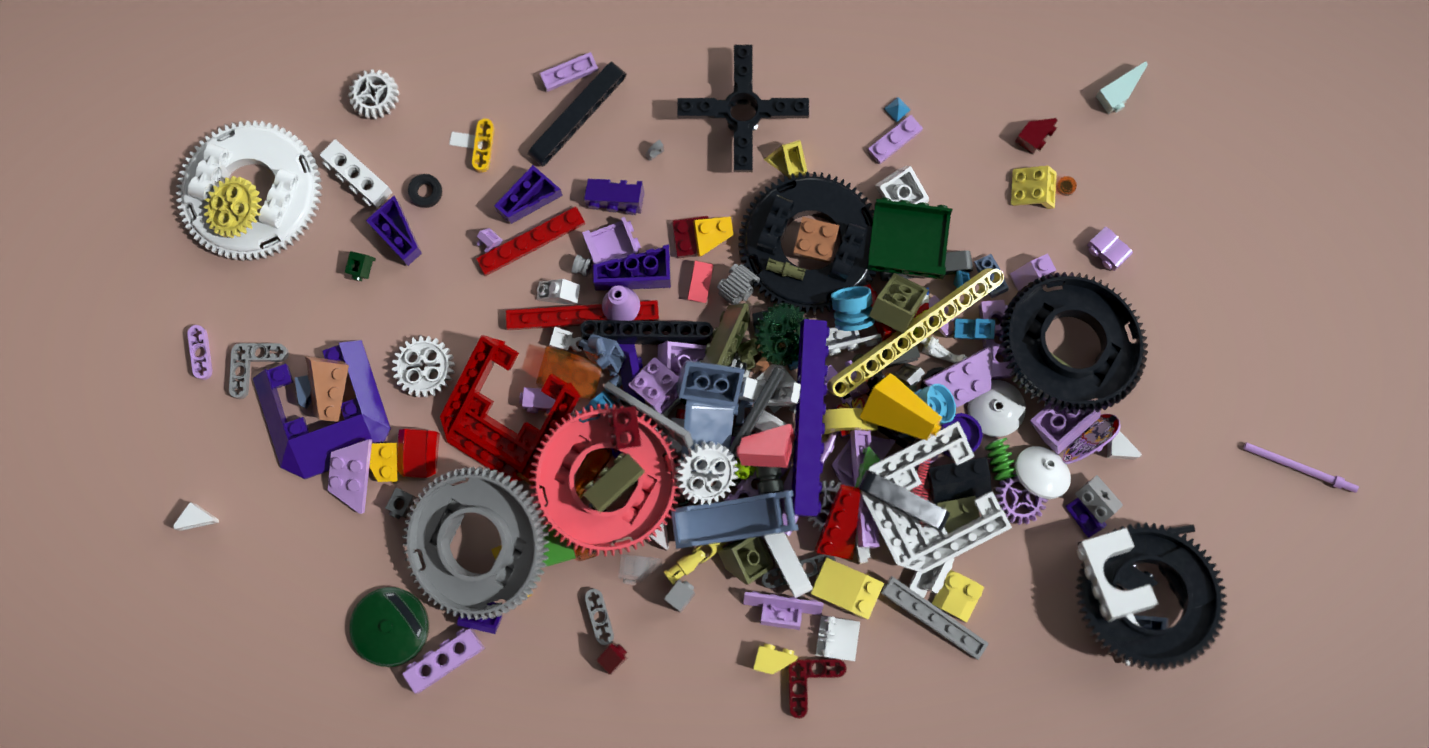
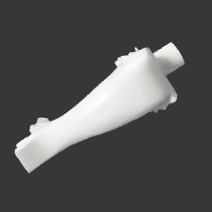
M933 336L930 338L926 337L920 342L924 344L922 353L925 355H931L954 364L967 357L965 354L955 355L949 352Z

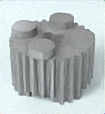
M734 264L729 270L730 275L726 280L723 278L717 285L719 289L718 294L731 305L739 304L742 299L744 301L748 300L754 291L752 286L755 282L758 283L760 281L758 276L742 264L739 266Z

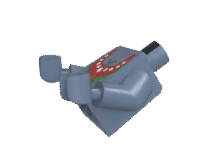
M592 334L588 340L581 339L578 349L584 351L592 363L599 365L602 369H608L610 376H613L609 380L610 383L618 388L622 386L618 373L626 356L617 341Z

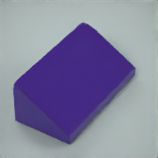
M1078 497L1065 506L1088 538L1107 526L1105 522L1101 524Z

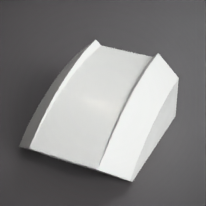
M904 166L875 185L882 198H890L891 201L907 200L912 204L928 203L929 201L927 193L911 166Z

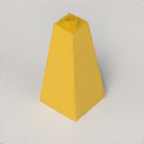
M891 373L873 388L859 417L862 420L926 441L932 435L936 436L941 429L939 423L942 420L938 413Z

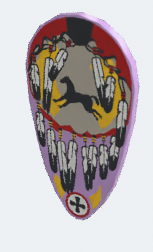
M1113 414L1100 415V418L1067 447L1063 456V462L1065 464L1074 463L1095 451H1101L1103 446L1114 439L1121 428L1120 420Z

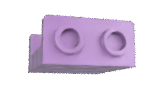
M622 217L620 222L590 233L589 230L582 232L594 264L616 258L628 257L627 255L634 253L635 255L639 254L638 249L641 248L638 239H633L631 234L634 231L631 222L626 221L625 217Z

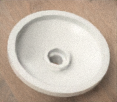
M991 380V390L969 401L967 411L968 415H971L978 421L983 434L991 437H1003L1013 433L1022 424L1026 406L1022 394L1015 386L1006 381ZM996 403H1000L1002 405V409H997L995 406Z
M1032 446L1024 449L1016 459L1015 470L1021 484L1032 494L1045 499H1055L1062 496L1068 490L1071 483L1069 468L1054 451L1045 447Z

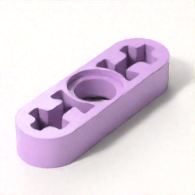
M193 325L187 333L192 372L198 379L207 380L213 372L208 334L206 329L200 325ZM197 330L202 333L198 336L199 341L203 344L198 343V339L194 336V334L197 333ZM204 348V355L199 358L196 357V350ZM197 361L202 362V366L205 369H207L203 372V375L198 373V371H200L202 367L200 363H197Z

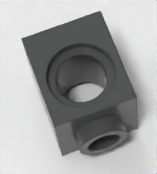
M396 487L385 508L390 510L389 515L400 519L401 516L407 518V514L411 510L410 507L414 505L413 500L417 499V497ZM404 500V507L398 510L396 508L397 502Z

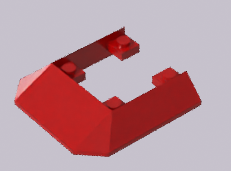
M481 335L440 415L447 442L487 468L497 470V474L503 472V478L511 476L510 482L533 478L535 474L530 473V471L536 470V467L531 465V463H537L538 461L533 455H540V452L536 450V448H543L540 441H547L544 435L551 436L552 433L549 429L556 430L555 423H558L560 426L563 424L561 418H564L566 421L569 419L568 413L572 414L581 395L571 382L567 383L556 375L550 374L541 392L556 401L540 430L525 422L517 434L487 415L494 401L481 394L480 391L495 363L509 371L519 353L505 344L506 341Z

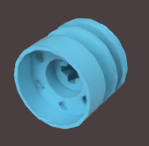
M852 286L839 289L831 294L833 309L836 310L834 313L835 327L838 330H862L875 323V319L869 316L872 310L870 306L873 304L870 288Z
M933 384L914 392L942 417L939 423L940 426L950 423L954 419L956 414L955 400L950 390L944 385Z

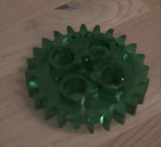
M787 303L774 304L773 307H768V312H762L764 319L758 318L761 325L755 326L759 330V333L754 334V336L759 337L755 344L761 345L757 350L763 352L761 357L767 358V362L786 366V364L792 365V361H798L800 322L808 319L803 317L805 312L799 311L800 307Z

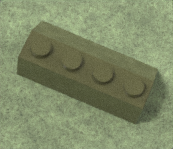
M748 304L728 305L726 311L722 312L720 325L714 329L712 334L713 340L711 344L706 346L705 358L700 360V362L731 366L751 321Z

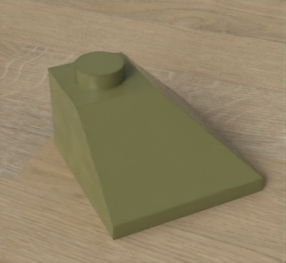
M761 537L737 540L718 551L726 570L746 585H749L775 567Z

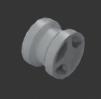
M577 255L572 266V273H581L582 276L587 277L592 266V259H584L581 255Z

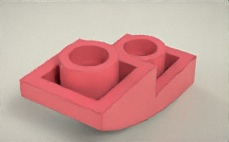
M695 260L687 297L688 300L706 303L713 264Z

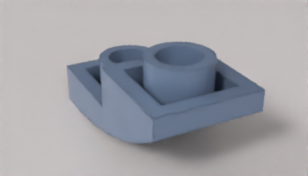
M992 254L974 261L978 273L986 268L1000 270ZM993 273L990 275V281L992 282L994 280ZM1003 280L1001 285L989 292L991 298L1009 290L1005 280Z

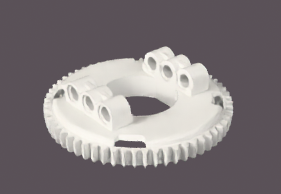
M255 120L253 125L247 121L246 126L239 121V127L232 123L231 129L225 125V131L218 128L219 134L217 135L212 131V138L205 136L207 141L204 143L200 140L199 142L202 145L200 148L194 146L197 150L196 153L190 151L193 157L186 158L189 164H183L182 166L186 170L179 172L183 175V178H178L182 184L176 186L181 190L176 192V194L181 198L176 201L182 204L178 206V209L182 211L179 215L184 218L182 222L187 224L185 227L191 230L189 233L195 236L194 239L200 241L199 243L205 246L206 249L211 250L215 254L218 253L222 257L225 255L228 259L232 257L234 260L240 258L242 261H245L247 257L249 261H252L253 256L259 260L260 255L267 259V253L274 256L273 251L276 250L278 253H281V247L287 250L286 244L289 243L293 246L292 240L296 239L299 241L297 235L299 233L304 235L302 230L304 228L309 229L306 224L308 222L313 223L310 217H316L313 210H319L315 203H321L316 198L322 196L320 191H317L322 189V186L318 184L321 182V179L317 177L320 175V172L316 170L318 165L315 163L314 157H311L312 153L290 131L286 132L283 127L280 129L278 125L273 127L271 123H268L266 126L263 121H261L260 126ZM300 155H302L303 159L301 160L305 166L307 173H304L302 166L298 160ZM257 164L272 170L275 175L274 183L268 192L267 200H265L260 210V216H255L257 223H251L252 229L247 227V234L241 232L240 237L234 235V238L228 236L226 238L214 233V230L209 228L211 224L206 223L209 217L204 216L208 212L204 206L209 204L205 199L211 198L208 192L215 191L213 186L219 187V181L225 182L226 177L229 178L232 172L245 165ZM191 206H192L193 212H194V214H195V216H196V220H195V218H194V216H193V214H192ZM275 236L279 237V239L281 240L279 242V240L277 239L269 244L263 245L264 249L260 248L261 242L267 241Z

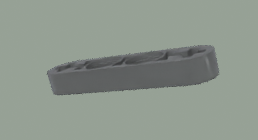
M821 554L799 562L802 567L806 562L813 564V572L810 574L805 573L807 577H811L820 572L817 571L815 559H818L819 563L824 561V557L836 561L835 557ZM779 568L767 571L763 575L762 583L766 588L771 589L787 584L782 573L781 578L784 582L780 583V579L774 581V585L766 583L765 579L768 578V574H771L772 577L778 576L777 571H780Z

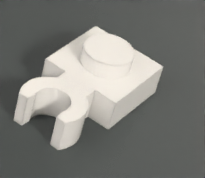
M554 327L549 346L563 351H568V348L572 347L575 352H581L582 350L578 349L576 342H580L582 338L576 337L574 339L572 338L573 332Z

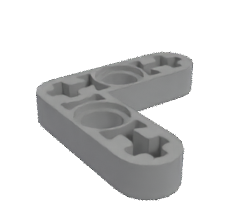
M279 343L236 344L231 351L229 393L236 399H243L248 395L251 362H283L288 358V349ZM242 348V350L245 351V354H242L240 357V355H238L237 352H240ZM264 348V356L256 357V350ZM280 348L283 351V354H280L279 357L276 354H270V350L278 352ZM243 366L245 368L244 374L237 376L235 373L236 369ZM235 379L240 380V387L243 388L239 395L235 392V389L239 388V383Z

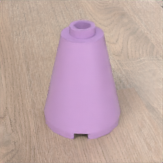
M614 286L604 296L602 310L608 320L633 321L640 310V301L633 290L623 286Z

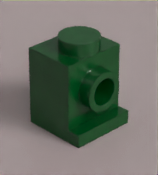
M350 251L344 273L352 275L351 279L362 281L363 278L368 279L372 263L376 258Z

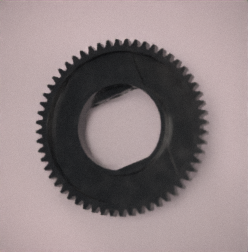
M1136 523L1134 527L1129 524L1126 528L1134 547L1127 553L1105 560L1103 573L1106 581L1116 589L1118 579L1126 568L1138 563L1158 565L1160 572L1168 581L1171 591L1176 595L1183 609L1180 619L1174 626L1164 630L1144 629L1131 622L1127 617L1107 622L1106 617H1103L1101 614L1099 599L1095 598L1093 594L1091 579H1088L1085 574L1086 567L1084 562L1081 563L1084 569L1081 568L1078 571L1082 576H1079L1076 580L1081 583L1076 586V589L1080 590L1076 597L1081 598L1077 605L1083 606L1079 613L1085 614L1082 621L1089 622L1085 628L1093 629L1090 636L1097 635L1095 642L1102 641L1101 648L1108 647L1107 653L1113 652L1115 659L1121 657L1122 663L1130 661V666L1138 664V669L1143 668L1145 665L1147 670L1152 669L1153 666L1155 671H1158L1160 667L1164 671L1169 669V666L1171 669H1175L1177 665L1182 667L1185 665L1184 662L1189 664L1192 662V659L1196 660L1199 658L1198 654L1200 656L1205 653L1204 649L1208 650L1211 647L1209 644H1213L1216 641L1213 637L1216 638L1220 635L1217 630L1223 628L1220 623L1225 621V618L1221 615L1227 613L1226 610L1222 609V607L1227 605L1226 602L1222 601L1227 595L1221 593L1226 588L1219 585L1223 578L1216 577L1220 571L1213 570L1216 563H1209L1212 557H1204L1206 550L1199 551L1200 544L1194 546L1193 538L1187 541V534L1180 537L1179 530L1173 534L1172 527L1165 531L1162 524L1158 529L1155 523L1150 528L1148 523H1144L1142 527L1139 523Z

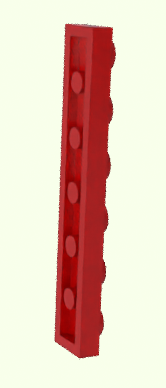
M576 206L476 259L485 276L586 223Z

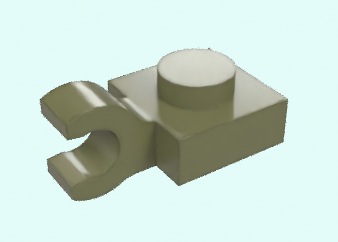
M755 337L740 344L737 356L742 363L746 362L748 370L755 367L753 357L758 354L757 346L759 343Z

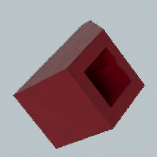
M1050 118L1029 121L1015 142L1031 154H1034L1036 150L1041 151L1046 144L1045 138L1047 136L1051 137L1056 131L1057 127L1055 125L1058 120Z
M611 643L596 661L611 675L628 659L626 656L628 652L621 644Z

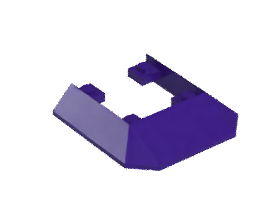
M362 340L340 342L337 346L323 350L325 359L343 361L349 365L348 373L356 398L342 403L341 410L345 420L309 433L304 417L287 422L277 388L293 383L287 364L269 370L264 369L253 378L280 468L308 479L329 471L331 452L368 439H372V443L385 442L391 427Z

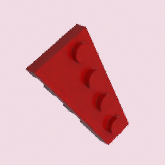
M840 485L815 547L816 553L853 560L861 494L860 489L857 487Z

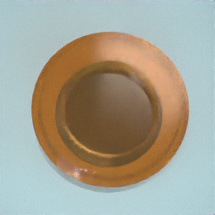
M1070 176L1062 177L1057 183V190L1063 196L1072 195L1077 188L1075 179Z

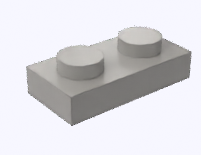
M905 363L894 376L903 384L912 386L921 380V376L925 372L921 367Z

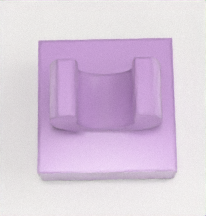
M490 228L480 230L477 235L480 239L477 245L481 246L485 243L487 246L484 250L485 252L491 251L493 247L499 246L503 241Z

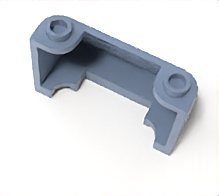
M687 399L684 429L689 431L694 445L691 449L695 450V444L702 447L703 441L707 445L712 441L715 443V446L717 443H720L723 447L725 446L729 449L731 446L734 415H738L739 404L731 406ZM682 445L681 460L684 461L685 458L682 454L688 455L689 451L687 447ZM699 460L696 466L700 465L702 460ZM721 461L716 463L715 468L720 465Z

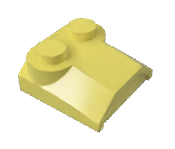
M950 570L945 577L943 587L935 595L931 604L967 623L978 599L982 595L984 587Z

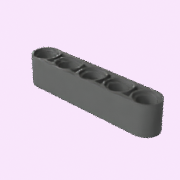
M971 251L947 252L945 275L956 274L958 270L967 273L973 271ZM880 272L881 281H889L894 273ZM898 274L906 279L922 278L918 276Z

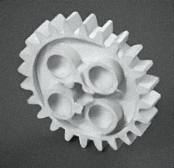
M420 336L419 341H416L413 337L412 344L405 341L406 348L399 347L402 352L401 354L395 353L398 360H392V362L397 367L392 368V370L398 372L393 377L400 379L397 385H403L402 390L404 392L409 389V395L412 396L416 392V397L419 398L421 393H423L424 397L427 398L429 392L433 396H435V390L442 392V385L448 387L446 380L452 381L449 374H453L455 371L450 369V367L455 366V363L450 361L454 358L453 355H447L450 349H443L445 347L443 342L438 345L439 340L437 338L432 342L430 336L426 338V341ZM431 353H437V357L434 360H428V356ZM416 354L418 356L417 360L411 363L409 361L410 357ZM423 363H425L427 367H424L422 371L419 367H423ZM407 367H417L407 370ZM433 371H438L437 378L430 379V374ZM414 373H419V378L416 381H411V376Z
M703 441L702 447L695 444V450L688 448L689 454H682L685 458L684 461L678 460L681 467L675 468L680 473L675 475V478L678 480L676 485L681 488L679 491L688 500L691 499L693 503L698 501L701 505L704 504L705 500L709 505L712 499L718 502V496L725 498L724 492H731L728 488L729 485L735 486L732 479L738 478L733 473L738 471V468L734 466L737 463L733 458L734 455L728 452L729 449L725 446L723 447L720 443H717L715 446V443L710 441L709 445ZM702 460V463L696 466L697 462ZM721 461L720 465L715 468L716 463ZM699 478L698 482L692 485L693 481ZM717 480L716 484L711 486L712 482Z

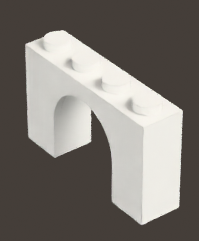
M1127 528L1082 541L1077 549L1078 557L1080 560H1083L1086 567L1085 574L1088 579H1091L1093 584V594L1095 598L1099 599L1101 604V614L1103 617H1106L1107 622L1151 609L1158 604L1151 585L1130 591H1120L1113 588L1104 577L1103 566L1105 560L1127 553L1134 547Z

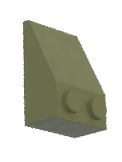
M894 273L877 297L869 316L879 323L892 327L895 331L905 333L929 290Z

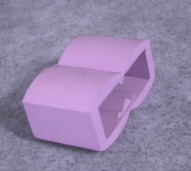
M1106 226L1087 245L1089 252L1093 256L1101 258L1104 267L1113 271L1117 270L1133 254L1132 250Z

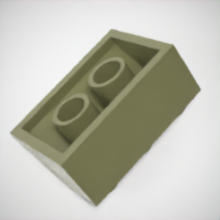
M621 453L613 461L615 463L610 469L606 467L598 474L600 478L595 483L590 481L583 488L585 490L583 495L599 513L645 473L644 469L628 453L625 456Z

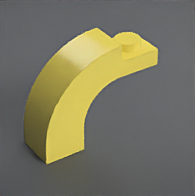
M862 408L826 410L822 418V423H825L824 434L826 435L844 430L876 431L878 430V425L859 418L863 411Z

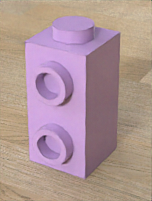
M524 387V392L520 393L519 400L522 407L528 413L546 411V414H549L556 401L541 392L539 388Z

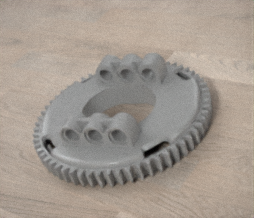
M465 467L461 470L455 469L454 472L449 471L447 474H442L440 477L435 478L433 482L428 483L429 487L423 488L424 492L418 494L419 498L413 500L416 505L411 506L410 509L413 512L407 514L411 519L405 521L409 526L403 529L407 531V535L403 536V538L407 539V542L402 544L407 546V550L403 553L408 554V558L404 561L410 562L407 569L412 568L413 570L410 576L415 575L416 577L413 583H420L418 589L423 588L425 590L422 595H430L428 601L435 600L434 606L441 604L440 610L447 608V613L453 612L454 616L468 617V620L474 617L476 620L481 618L484 620L489 617L494 618L496 615L501 616L503 613H508L510 610L517 608L516 605H521L522 601L528 599L527 595L533 593L532 589L538 587L535 583L541 581L538 575L544 574V571L540 568L547 566V564L542 562V560L548 559V556L544 555V552L549 551L548 548L544 547L545 544L549 543L548 540H544L548 533L542 530L547 525H541V521L545 518L538 517V514L542 512L541 510H535L538 503H531L534 497H526L529 491L522 492L523 485L516 487L517 480L510 482L511 476H506L503 479V472L497 475V470L490 472V468L483 470L482 467L476 469L475 467H470L469 469ZM465 478H469L468 482L452 486L453 483L465 480ZM473 512L484 515L495 524L500 533L502 549L491 571L488 573L477 574L467 571L456 562L452 555L450 544L457 533L455 531L459 528L465 513ZM415 549H420L422 551L423 559L426 564V568L423 571L420 570L423 567L419 559L418 552H415ZM500 599H504L506 601L503 604L502 602H499L494 605H487L490 602H495Z

